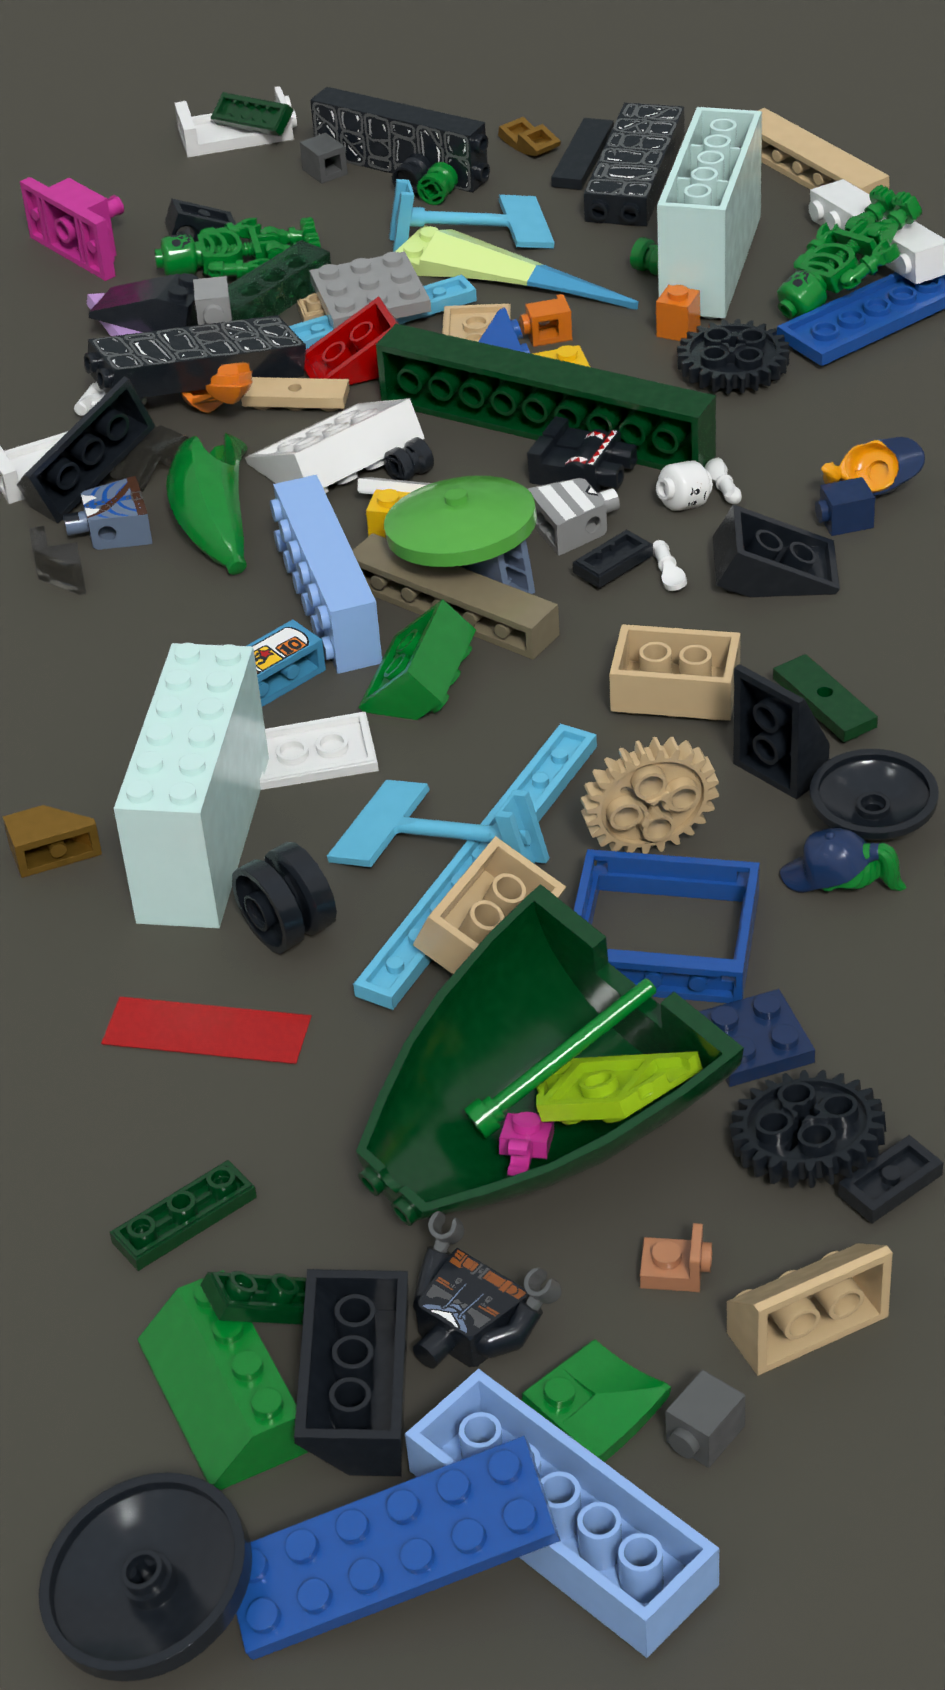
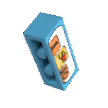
M293 619L247 645L254 649L262 707L326 670L322 639Z

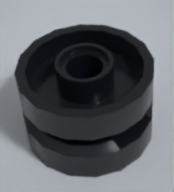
M287 841L270 850L264 856V861L254 859L232 873V888L242 916L255 936L272 952L282 954L303 941L304 934L313 936L336 921L337 909L335 899L326 877L310 854L295 842Z

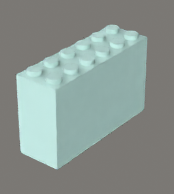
M697 107L657 204L659 297L668 285H684L690 289L700 290V316L706 319L726 317L761 217L762 111Z
M194 643L171 644L114 806L136 924L220 928L232 888V873L238 868L261 791L260 778L262 772L265 774L269 760L254 649L251 646H235L232 644L202 645Z

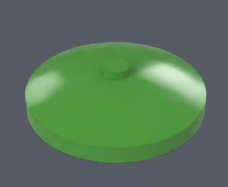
M463 476L428 484L401 498L388 511L384 521V530L389 548L401 559L423 566L454 567L483 562L517 547L534 530L537 522V513L534 497L523 485L509 479L494 476Z

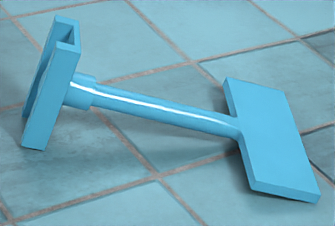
M396 179L389 239L394 240L393 252L408 240L410 227H424L425 224L509 227L516 247L554 249L555 242L536 196L499 195L498 201L503 214L425 211L424 207H413L414 193L410 181Z
M385 780L327 855L329 863L372 867L395 835L404 833L489 843L496 836L533 863H547L550 859L529 791L513 790L496 813V823L490 826L411 818L410 815L430 790L428 783Z

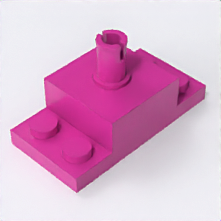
M31 177L20 181L30 238L104 281L115 277L114 256L117 254L111 218L124 213L122 200L118 196L116 197V195H112L107 199L71 178H67L50 187Z

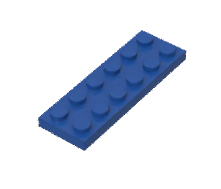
M897 272L892 273L777 326V335H784L785 342H789L790 347L820 366L829 364L840 357L855 352L872 342L883 339L887 335L945 309V275L915 284Z
M525 1436L252 1541L250 1581L244 1599L236 1613L246 1654L252 1660L258 1659L561 1541L530 1445Z

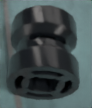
M411 154L403 164L393 171L392 183L394 187H396V179L409 180L413 193L416 194L418 181L431 168V162L422 154Z
M415 437L407 441L403 448L395 447L387 451L384 455V464L392 479L410 481L415 473L423 474L431 470L434 466V458L427 443L420 437Z

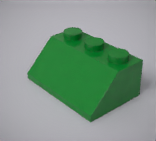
M443 599L394 635L358 708L366 713L412 720L420 719L429 711L433 713L438 712L449 699L447 694L449 687L461 674V671L458 669L460 663L472 650L469 644L476 629Z

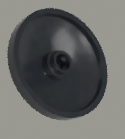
M168 1472L153 1473L126 1480L107 1489L89 1501L70 1519L48 1553L39 1586V1608L48 1635L74 1666L87 1674L101 1679L121 1682L139 1681L157 1677L181 1667L214 1643L230 1624L244 1599L252 1569V1549L246 1526L230 1500L219 1489L203 1479L191 1475Z

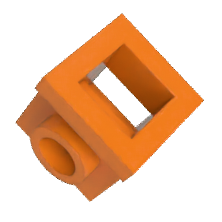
M563 294L556 295L557 299L525 304L526 314L520 315V327L523 335L528 334L533 347L572 340L571 309Z

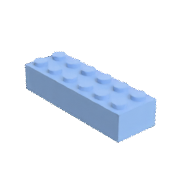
M312 475L273 484L275 499L270 500V509L274 522L279 524V530L274 531L275 544L278 552H283L287 573H292L296 594H301L305 615H311V625L314 634L322 637L325 660H332L337 674L380 664L382 653L376 600L318 476Z
M478 1368L405 1433L409 1471L416 1477L525 1436L530 1445L561 1541L519 1558L648 1658L719 1586V1547Z

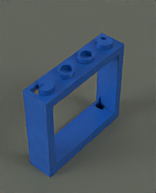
M587 849L574 911L592 925L599 890L742 902L734 959L607 949L608 962L634 984L637 985L644 978L649 979L657 990L656 994L652 997L667 998L674 991L684 1000L716 1003L734 1002L744 998L759 899L760 863Z

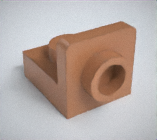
M693 1223L691 1240L644 1237L640 1288L700 1292L701 1273H711L712 1243L703 1242V1224Z

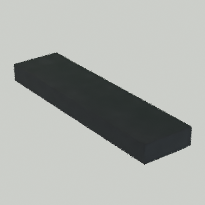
M583 119L551 176L552 187L582 190L614 127V120Z

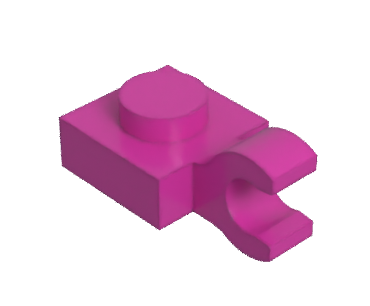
M533 1112L507 1113L499 1137V1154L511 1155L508 1175L514 1176L530 1170L532 1158L547 1159L554 1135V1122H541L540 1116Z

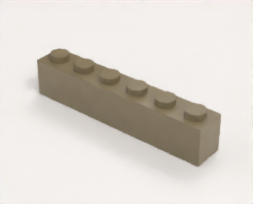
M373 533L352 550L371 592L376 598L422 615L443 599L476 629L475 637L533 660L560 635L558 604L459 566L431 567L408 562L391 551L386 538Z

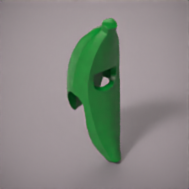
M225 433L224 445L215 446L209 453L203 447L200 439L197 436H193L179 446L167 474L166 489L170 507L179 525L199 549L214 562L225 566L229 574H240L247 567V563L244 559V535L239 500V464L246 454L248 447L239 438Z

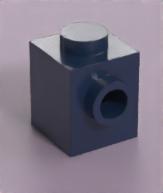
M863 477L820 485V500L815 503L817 519L819 523L825 524L831 536L874 528L875 496Z

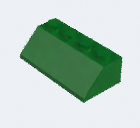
M202 1278L177 1288L137 1340L206 1482L219 1490H223L308 1453V1451L294 1443L297 1405L253 1323L219 1321L200 1285L204 1279Z

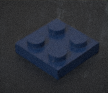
M780 989L699 1011L744 1047L740 1066L725 1079L729 1087L815 1063V1048Z

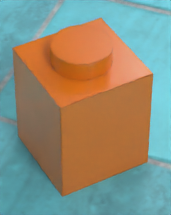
M668 285L656 301V334L660 338L680 341L681 338H687L688 331L696 332V327L700 326V290L690 289L684 285Z

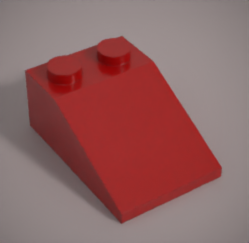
M378 296L306 349L305 371L310 378L349 379V385L379 378L376 344L395 324H399Z

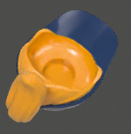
M906 437L869 441L851 448L839 466H836L833 462L825 463L821 467L823 481L825 484L863 477L874 496L884 495L895 491L898 486L916 476L924 466L925 454L917 442Z

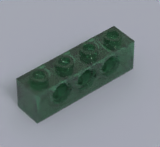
M301 240L229 284L228 290L233 321L279 315L296 304L297 300L304 299L315 292L311 284L309 270L319 269L323 265L331 264L330 251Z

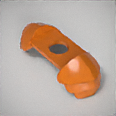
M246 362L223 364L218 368V374L211 377V384L206 385V389L181 392L182 398L193 408L206 413L214 411L223 402L233 405L239 402L249 391L252 385V371H250V366Z

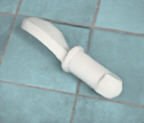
M719 457L709 460L704 468L710 473L712 482L716 483L717 489L723 493L728 503L738 504L742 499L741 490L734 485L732 477L727 475L728 468Z
M663 540L655 541L653 543V556L658 561V568L663 572L661 576L663 587L668 591L681 590L687 585V577L684 571L676 566V560L671 556L668 544Z

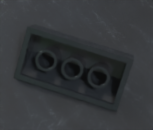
M124 376L23 475L17 486L32 509L58 524L63 519V515L68 514L82 500L81 493L83 491L95 488L156 427L130 379Z
M307 1269L294 1443L349 1476H402L409 1314L408 1271Z

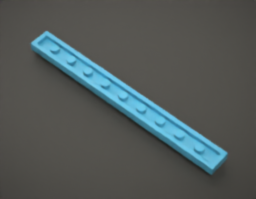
M560 723L480 825L493 826L496 823V813L513 790L529 791L539 822L597 748V734ZM466 841L353 983L355 997L394 1010L432 961L430 957L413 946L426 919L487 847L489 842Z

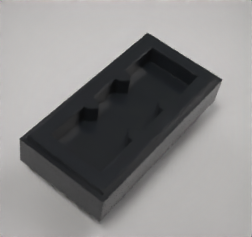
M626 529L573 561V573L601 588L653 556V544Z

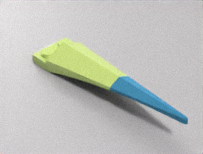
M424 225L395 251L406 253L417 276L455 277L463 275L469 279L506 282L560 291L630 309H638L639 302L637 300L453 229L438 230L435 227Z

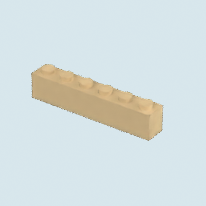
M766 108L757 110L762 111L761 162L808 189H814L842 179L868 194L876 186L883 185V187L887 186L889 189L890 176Z

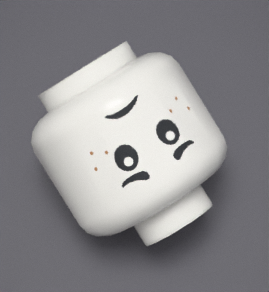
M697 461L668 464L659 474L656 492L663 504L672 511L697 508L706 503L712 491V478L710 473Z

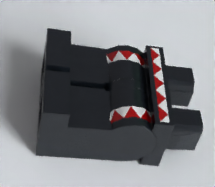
M557 416L554 417L542 433V436L537 439L527 452L530 483L547 485L583 478L597 493L603 487L619 489L624 479V468L632 470L638 460L637 446L621 442L620 431L612 429L609 432L602 429L586 431L571 428L567 418Z

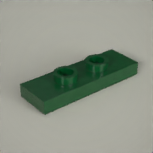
M222 92L210 119L219 125L281 137L294 110L288 104Z

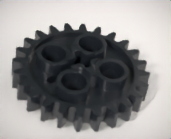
M722 319L721 325L709 322V328L697 326L696 333L688 331L687 338L680 339V346H677L678 370H681L682 377H689L690 384L699 382V388L701 389L710 385L712 386V392L725 388L726 393L730 394L732 389L737 388L741 393H745L746 387L757 391L758 384L769 387L771 386V379L779 381L780 373L787 372L790 353L789 342H785L784 335H777L776 328L766 331L765 323L756 327L753 320L746 324H741L740 319H736L734 324H729L725 319Z
M802 1070L799 1079L793 1080L787 1073L782 1074L783 1082L779 1084L767 1079L765 1080V1091L751 1088V1099H739V1110L732 1111L731 1113L733 1122L730 1124L731 1141L735 1157H741L742 1167L748 1168L753 1166L754 1176L757 1178L769 1172L771 1184H776L783 1177L788 1178L790 1188H794L800 1179L806 1180L810 1188L815 1187L818 1178H824L827 1183L833 1185L835 1181L834 1175L838 1173L850 1179L853 1177L852 1166L862 1169L868 1168L867 1157H878V1146L885 1145L884 1132H886L885 1112L882 1111L881 1099H874L872 1088L861 1090L859 1079L845 1084L843 1073L836 1075L831 1080L827 1079L826 1070H821L816 1078H810L808 1072Z

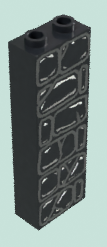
M325 87L310 100L314 137L327 133L344 145L346 163L393 174V171L403 164L411 154L418 153L427 157L432 165L438 162L451 165L458 175L455 189L473 193L489 179L490 166L487 161L488 137L486 136L485 122L331 87Z
M624 102L584 191L585 222L647 227L685 135L684 106Z
M278 315L88 339V353L84 354V367L86 372L98 383L99 388L106 394L125 376L130 379L138 396L145 398L206 389V385L211 384V377L218 374V368L223 364L246 362L250 366L252 377L290 378L304 376L306 344Z

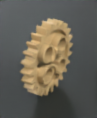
M653 737L649 747L644 748L638 740L635 742L633 752L629 753L626 749L620 748L619 754L621 758L617 761L606 757L604 760L608 768L605 771L593 770L592 773L596 782L585 783L584 786L588 795L581 797V802L584 806L581 813L592 838L596 837L601 847L609 844L611 851H619L623 847L625 852L631 853L637 847H640L642 853L648 854L651 846L654 845L657 846L660 852L664 851L665 842L669 840L679 845L680 834L685 833L691 836L695 834L691 827L693 823L705 824L707 822L702 812L714 811L715 807L711 800L719 797L715 787L719 784V781L708 756H704L700 747L692 749L687 740L678 746L674 737H670L661 746L657 737Z

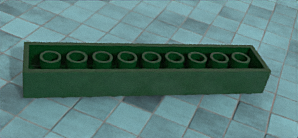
M395 324L376 344L381 401L410 398L415 412L532 440H537L542 436V433L555 416L567 418L571 428L586 431L602 429L607 432L610 429L618 430L621 432V442L637 446L638 465L662 470L668 464L685 461H697L705 467L709 460L716 457V395L401 324Z

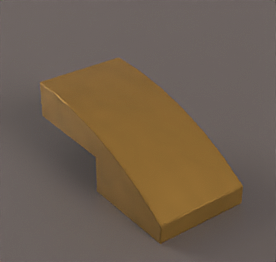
M524 117L499 126L498 137L517 151L530 156L540 155L559 147L561 141L543 124L534 127Z

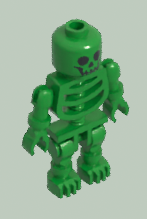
M876 186L869 193L872 204H869L860 215L849 218L846 222L845 230L840 229L838 224H835L833 229L830 230L827 222L818 229L816 239H812L807 244V251L804 254H800L793 263L796 272L777 290L780 312L788 319L801 316L824 305L827 301V290L838 293L843 289L851 290L861 283V279L865 276L875 274L878 271V266H883L897 259L901 253L896 243H893L891 246L897 230H901L906 224H912L922 215V208L916 197L911 196L910 193L905 191L895 195L894 191L889 190L887 186ZM857 253L865 255L860 259V264L856 257Z
M312 217L301 218L300 230H295V227H288V231L273 226L261 229V224H257V218H247L236 225L230 222L225 223L224 227L221 228L209 227L202 229L197 235L198 241L194 242L190 234L165 236L160 242V248L154 249L156 268H163L165 276L184 273L195 275L198 268L202 267L204 274H208L210 277L237 276V279H244V276L265 280L271 278L272 267H280L294 259V262H301L302 258H306L307 264L321 263V245ZM240 238H247L249 242L247 244L245 242L242 243ZM247 255H248L249 257H250L251 255L253 256V260H252V261H249L248 263H244V261H243V257H244V256H245V257H247Z

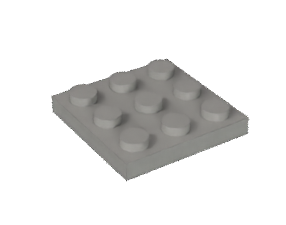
M388 252L379 257L369 259L357 258L349 263L339 265L327 264L319 269L309 270L311 284L333 330L378 296L395 319L431 312L430 298L405 252Z

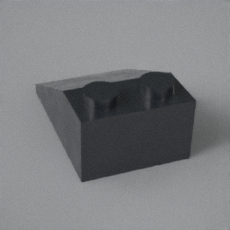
M188 273L173 274L111 287L89 311L88 318L139 332L198 325L193 279H198V277Z
M734 504L713 535L716 586L722 587L726 591L736 592L748 597L834 595L840 590L835 545L832 539Z
M739 664L734 668L733 764L797 800L810 790V783L815 772L829 760L830 743L804 698Z

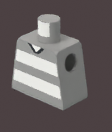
M583 478L528 488L535 501L537 513L535 529L558 556L605 535L607 532V513L620 508L619 497L613 488L597 493Z

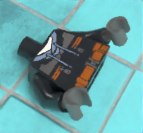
M437 1211L431 1216L428 1223L429 1231L436 1240L434 1246L427 1247L418 1274L413 1308L417 1314L418 1331L422 1336L413 1347L414 1354L422 1364L432 1369L436 1368L448 1354L468 1367H478L488 1358H494L521 1349L543 1314L540 1308L542 1304H551L560 1298L562 1293L560 1283L551 1278L546 1283L545 1288L540 1291L542 1283L547 1278V1272L536 1267L527 1273L524 1279L525 1288L459 1248H456L452 1253L448 1252L449 1245L456 1244L463 1237L464 1226L455 1217L452 1221L451 1229L447 1233L442 1234L441 1230L446 1216L441 1211Z

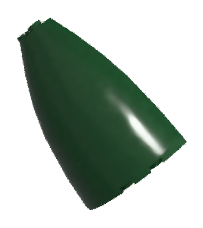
M540 884L484 938L442 986L404 1042L378 1094L357 1147L356 1154L364 1168L358 1173V1177L366 1189L373 1195L378 1196L382 1192L391 1202L392 1210L397 1217L408 1226H411L417 1220L431 1218L437 1211H441L446 1215L475 1209L547 1188L605 1162L681 1114L737 1070L743 1058L744 1047L674 991L660 1004L652 997L649 998L575 1058L697 1051L703 1067L702 1070L621 1121L606 1123L603 1120H583L570 1125L563 1124L562 1121H554V1135L547 1159L532 1158L530 1170L514 1176L508 1175L511 1155L499 1154V1137L505 1119L499 1123L501 1128L485 1139L467 1117L463 1109L476 1098L482 1101L488 1095L491 1098L496 1096L636 985L608 962L606 936ZM537 1088L503 1113L505 1117L507 1113L518 1114L521 1112H533L539 1115L536 1107Z

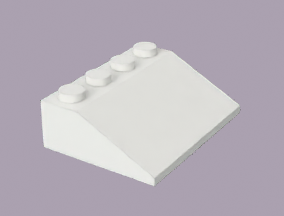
M410 398L357 403L245 457L248 465L274 483L317 475L326 494L329 492L327 486L335 482L338 485L350 482L358 477L357 471L364 468L368 471L383 466L384 455L387 451L395 447L403 448L407 441L415 437H420L421 439L425 437Z

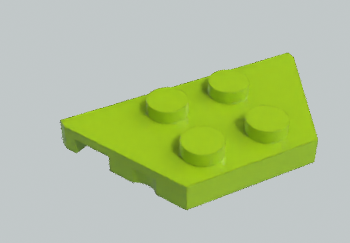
M697 1051L573 1058L536 1087L538 1091L536 1107L541 1122L562 1121L563 1124L570 1125L583 1120H603L606 1123H614L627 1118L699 1073L703 1067Z

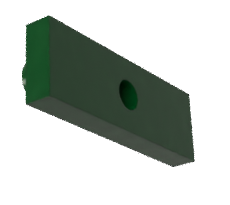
M807 654L773 668V679L781 687L804 698L813 715L843 742L855 739L877 728L878 716Z
M227 1160L110 1231L112 1244L137 1271H140L256 1199L255 1186Z
M233 1271L232 1273L207 1272L200 1284L219 1321L303 1325L306 1278L289 1277L281 1273H276L272 1276L247 1274L242 1271Z

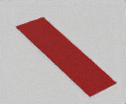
M120 996L101 1044L296 1064L312 1015Z

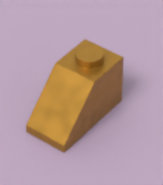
M45 805L2 816L9 847L21 878L102 855L94 818Z

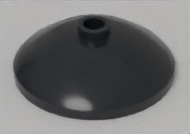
M860 749L837 755L818 768L810 783V802L817 816L831 828L850 830L864 840H888L909 834L926 824L935 813L938 805V785L932 773L914 758L890 750Z

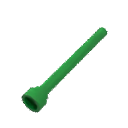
M644 978L496 1096L491 1098L488 1095L482 1101L476 1098L463 1111L477 1130L487 1139L501 1128L499 1123L506 1118L503 1113L656 994V987L649 979Z

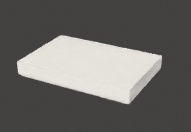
M366 712L265 729L269 760L265 774L262 772L260 778L261 790L379 771Z

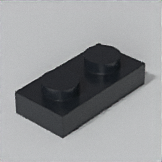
M908 1135L868 1162V1168H860L852 1173V1178L846 1177L840 1181L838 1195L869 1222L874 1223L943 1175L944 1162L912 1136Z

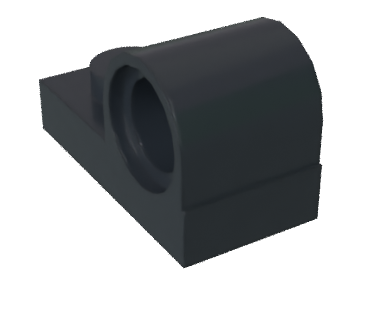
M171 199L165 219V225L170 236L190 234L194 242L198 241L197 235L202 229L209 227L221 228L224 227L225 223L230 222L236 225L229 211L177 199ZM188 226L187 229L178 231L181 227Z

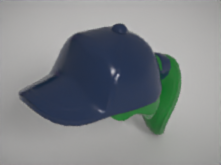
M842 828L824 829L809 835L804 844L803 856L785 864L780 870V876L784 884L789 889L800 893L816 889H823L824 891H832L836 888L860 889L873 883L878 878L891 890L902 891L906 889V885L900 876L898 855L893 847L885 843L868 844L856 833Z

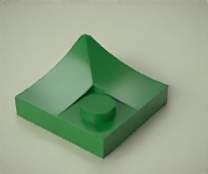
M594 1339L524 1391L521 1401L605 1462L621 1449L669 1398L671 1386L632 1367Z

